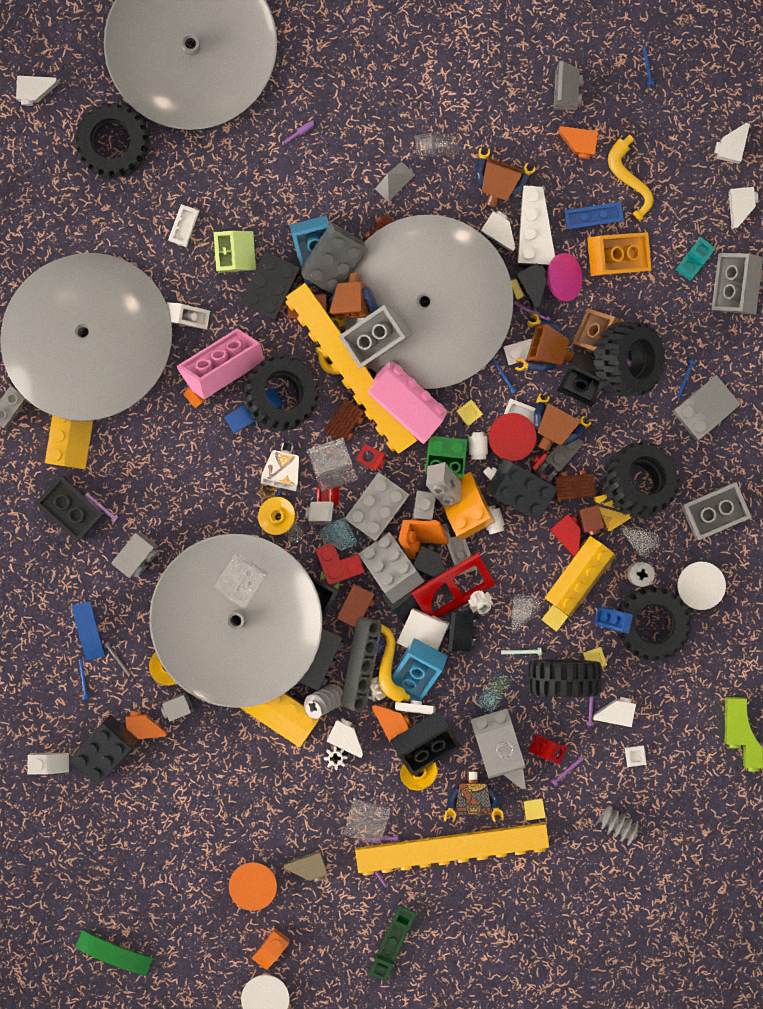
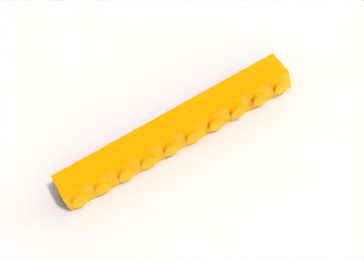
M306 282L286 296L288 299L286 304L291 311L295 309L299 314L297 317L298 321L303 327L306 325L309 328V336L314 343L316 341L319 342L321 345L319 350L325 358L329 356L333 362L331 364L333 370L337 374L340 372L344 377L342 382L348 390L351 388L354 391L355 395L353 397L359 405L363 404L367 409L364 413L370 421L374 419L377 423L375 428L379 434L387 437L389 441L386 443L391 451L394 452L396 450L399 454L415 443L417 438L368 394L374 380L373 376L366 366L358 367L339 338V335L342 334Z
M544 822L355 848L358 873L372 875L374 871L381 870L382 873L392 872L393 868L409 870L415 865L425 868L430 867L431 863L447 865L453 860H458V863L468 862L469 858L475 857L477 860H485L490 855H496L499 858L506 857L507 853L513 852L515 855L526 854L528 850L543 852L545 848H549L547 828Z

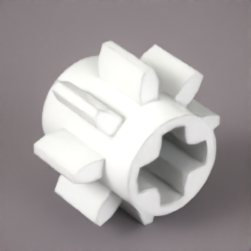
M482 590L474 592L470 600H468L473 613L478 611L479 614H485L493 605L489 592L484 594Z
M372 678L368 699L376 701L385 698L386 696L380 687L379 678Z
M334 745L333 751L326 750L329 756L324 757V760H329L327 767L333 765L335 770H337L338 765L345 766L342 761L347 759L348 756H343V749L339 751ZM334 753H337V756L341 757V759H338L337 763H334V760L330 759V757H333Z

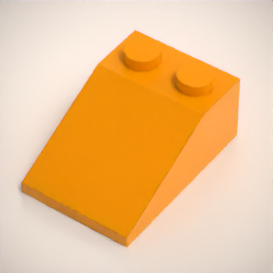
M648 232L587 238L591 276L652 271Z
M471 472L465 474L464 478H458L462 483L461 502L443 506L456 536L461 540L496 522Z

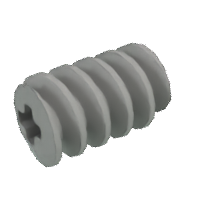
M634 562L627 569L628 580L636 586L645 587L654 580L655 572L651 565L645 562ZM637 572H643L644 576H638Z
M330 684L307 696L304 701V709L308 716L317 719L341 706L343 690L335 684Z
M608 806L598 818L596 825L602 822L601 829L608 826L607 833L614 830L615 838L621 834L620 841H624L627 838V845L629 846L638 833L639 824L637 822L632 824L631 818L625 820L626 816L624 814L619 816L618 810L612 812L613 807Z

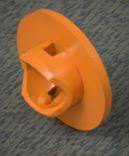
M245 863L239 866L230 878V896L239 907L245 910L256 911L263 909L272 902L276 895V878L273 872L261 863Z

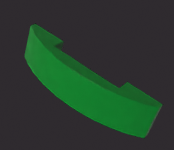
M85 930L81 931L75 947L105 963L144 976L147 975L153 960L150 956L116 945Z

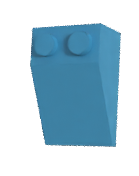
M327 215L289 225L301 267L328 228ZM304 278L307 285L312 284V282Z
M414 638L391 675L392 681L396 685L403 687L406 693L410 695L408 701H422L441 674L448 656Z

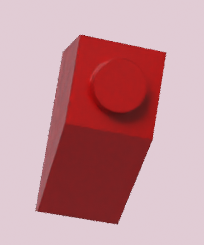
M566 514L550 528V531L575 557L579 552L581 529L578 526L580 522L574 515L569 516Z

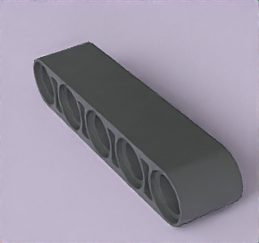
M365 616L360 617L356 623L341 700L344 708L358 713L364 711L367 705L382 628L379 621Z

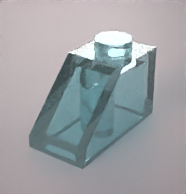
M497 670L476 699V703L492 713L513 680Z

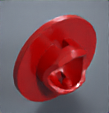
M504 414L497 418L490 427L488 435L489 445L492 451L501 459L505 458L509 461L521 460L527 457L535 447V427L528 418L521 414Z

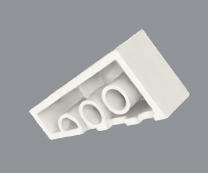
M524 186L521 202L517 265L532 266L538 263L539 266L549 267L555 254L543 187Z

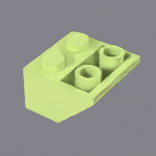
M253 231L214 232L216 271L218 273L256 270Z

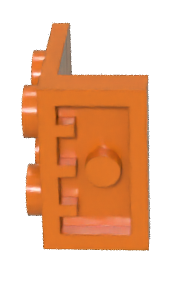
M403 520L399 542L408 559H416L417 552L420 550V543L448 544L449 540L440 522L436 520Z

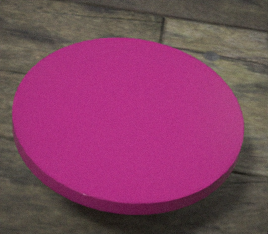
M568 253L556 255L548 267V285L552 294L558 300H573L577 297L582 287L580 264L574 256Z

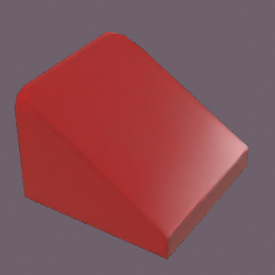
M317 486L316 502H334V505L339 506L340 487Z

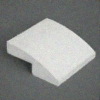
M413 608L397 643L408 648L412 640L416 638L438 651L450 624Z

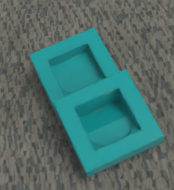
M700 237L675 270L691 281L716 248Z

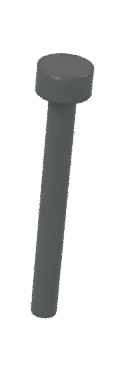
M109 641L105 643L103 647L110 651L125 673L130 676V671L111 648V643Z

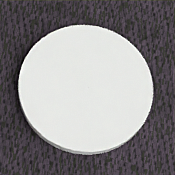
M695 562L688 565L681 572L677 588L680 598L686 605L694 609L706 610L714 607L722 600L726 589V582L722 572L713 564Z
M260 975L254 977L243 989L241 996L243 1009H287L289 1005L288 989L280 979L274 976Z

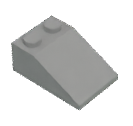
M559 61L555 71L553 109L577 110L582 102V94L578 93L579 86L582 87L583 75H579L580 69L564 61Z
M715 375L672 410V412L697 441L734 411L740 403L720 378Z
M508 709L471 719L489 779L526 768Z

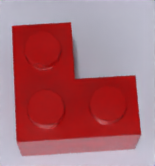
M334 542L315 549L324 577L329 585L365 573L359 555L340 560Z

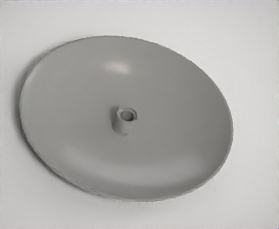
M115 0L110 9L104 31L106 65L110 77L121 96L130 106L146 118L158 124L176 129L196 130L210 128L223 124L244 112L254 103L266 87L274 68L277 53L275 22L266 0ZM188 41H195L196 46L193 49L186 47Z
M416 215L399 219L384 226L364 242L367 248L351 273L361 274L360 282L371 289L378 307L387 305L403 319L412 335L375 359L368 366L375 372H378L393 360L402 367L403 371L414 378L423 389H436L457 384L485 367L503 344L513 314L511 279L502 257L491 242L473 227L453 218L439 215ZM350 275L347 277L344 283H349ZM425 296L430 299V304L427 307H423L421 304V299ZM364 318L344 319L345 330L347 331Z
M74 254L42 266L32 273L17 289L3 317L0 337L1 353L6 371L12 383L34 406L48 414L63 419L75 421L98 420L113 416L130 408L140 401L156 384L167 364L170 354L172 324L167 304L160 290L138 267L123 259L107 254ZM83 331H89L86 337H80Z
M225 534L195 543L181 552L168 565L153 593L150 606V633L154 649L162 666L170 677L185 691L198 699L218 706L234 708L252 707L264 704L283 695L300 681L308 671L316 656L321 640L322 610L318 593L309 574L285 549L256 536ZM234 615L240 616L242 620L240 625L233 622Z

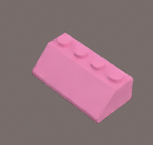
M237 328L179 364L177 369L192 391L206 399L255 368L264 360L260 342Z
M393 360L376 373L368 391V394L423 444L440 426L447 413V410L441 403H438L428 391L424 390L414 378L410 377Z

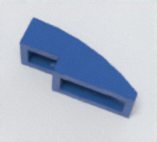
M275 388L265 392L266 398L272 406L279 408L284 405ZM245 405L224 417L234 434L257 421L256 418L252 420L250 417L252 413L250 410L246 411Z
M92 601L71 605L86 661L105 657Z

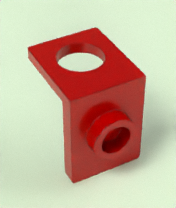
M364 444L356 461L376 471L377 468L381 470L386 459L383 458L384 453ZM364 452H373L374 459L371 462L364 461Z
M545 453L542 456L538 454L531 462L533 464L531 469L536 472L545 462L548 455ZM543 473L540 474V476L545 480L547 475Z
M536 734L529 752L547 761L561 764L567 746L555 743ZM560 749V755L555 758L556 752Z

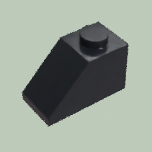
M428 544L425 547H420L413 563L415 569L433 577H437L446 571L439 553L436 552L437 548Z

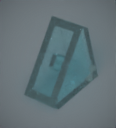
M345 517L330 522L318 532L320 537L340 550L357 544V540Z

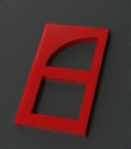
M477 552L411 591V594L416 599L423 613L439 618L470 600L474 592L485 591L494 586L495 582L483 563L480 554ZM476 565L485 581L466 593L461 594L453 578ZM446 583L455 599L432 612L433 596L439 587Z

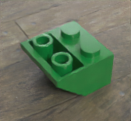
M430 436L428 439L425 474H427L428 466L445 462L456 477L464 478L467 439Z

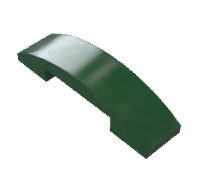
M401 905L398 906L368 975L384 982L387 981L394 961L417 912Z

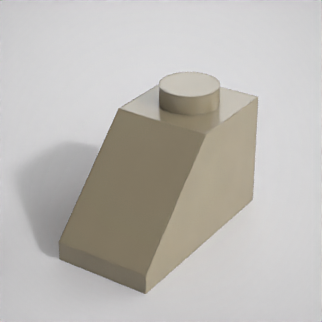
M321 851L284 863L286 870L309 881L314 879V882L325 879V875H328Z

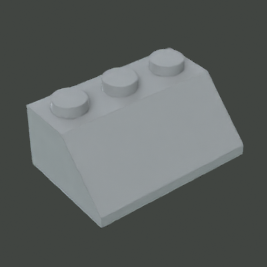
M718 253L712 310L756 315L763 257L753 254Z
M383 305L339 335V338L358 367L362 368L411 336L412 333L399 315L387 305Z

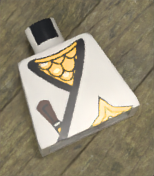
M283 443L281 451L273 450L261 476V484L296 491L299 456L292 454L293 445Z

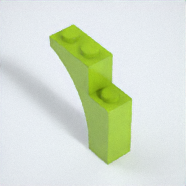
M725 697L724 743L729 745V748H741V745H744L743 766L748 768V771L759 772L760 768H763V747L756 740L749 725L747 698Z

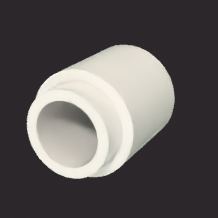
M484 432L472 433V436L468 437L471 460L486 459V454H488V436H484Z
M495 505L489 506L496 522L486 527V530L489 531V534L504 531L503 526L505 524L500 508H496Z

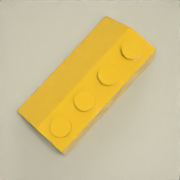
M52 415L45 463L86 469L93 420L75 421Z
M590 536L545 596V599L571 617L616 555Z
M284 693L264 704L241 708L299 748L320 719V717L317 719L309 717L304 709V704L288 693Z

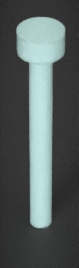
M537 648V650H501V654L542 655L541 648Z

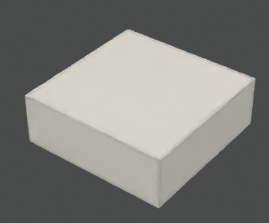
M644 745L625 748L627 767L647 765Z

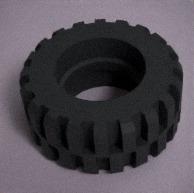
M102 103L100 107H92V111L86 112L83 115V120L78 122V130L74 135L76 143H74L80 160L94 174H98L103 178H125L129 173H135L138 170L137 168L144 164L145 156H148L149 132L139 115L128 106H121L119 103ZM110 123L122 125L130 135L128 150L122 156L114 159L101 156L97 152L94 143L95 135L99 129Z
M616 322L606 328L607 330L602 332L601 338L596 343L597 349H594L595 360L593 362L594 366H596V376L600 378V384L614 395H645L655 387V384L659 383L660 375L664 371L663 363H665L663 353H665V350L661 345L662 340L650 325L642 322ZM629 348L632 354V362L630 369H628L627 355Z
M275 355L270 359L266 358L249 373L246 378L247 381L243 386L245 393L242 396L243 401L247 403L245 405L246 411L250 410L252 413L250 415L252 420L256 418L259 421L258 425L261 427L268 426V430L274 431L278 429L279 432H284L287 429L292 430L301 425L313 414V410L316 409L318 404L316 400L319 398L320 392L316 390L319 387L318 381L313 380L315 374L313 371L309 373L306 369L308 367L307 364L303 363L301 365L298 363V358L289 359V355H282L281 357ZM281 377L288 380L294 386L297 393V402L293 408L280 410L269 403L265 395V384L269 379Z
M647 441L630 443L612 455L609 462L605 465L604 469L606 472L603 473L602 479L606 482L603 484L604 490L608 492L606 496L608 500L611 499L614 504L612 505L616 509H621L620 512L624 515L630 514L632 518L640 516L641 519L653 516L668 507L677 497L676 493L679 492L680 485L677 484L680 481V475L676 472L678 470L677 464L674 465L672 456H668L666 450L662 447L660 449L657 448V444L650 443L648 445ZM631 465L640 466L649 473L653 481L652 495L643 494L633 486L629 477Z
M660 587L641 588L628 595V598L621 603V608L618 611L633 614L629 634L619 631L617 634L624 647L634 655L650 661L665 660L667 657L674 656L677 651L683 648V644L688 641V634L691 631V615L688 613L686 604L673 592ZM652 605L664 608L671 618L670 632L665 638L655 642L643 639L636 630L637 615L642 609Z
M531 660L528 664V692L531 695L550 697L598 696L601 693L602 666L600 662L591 660Z

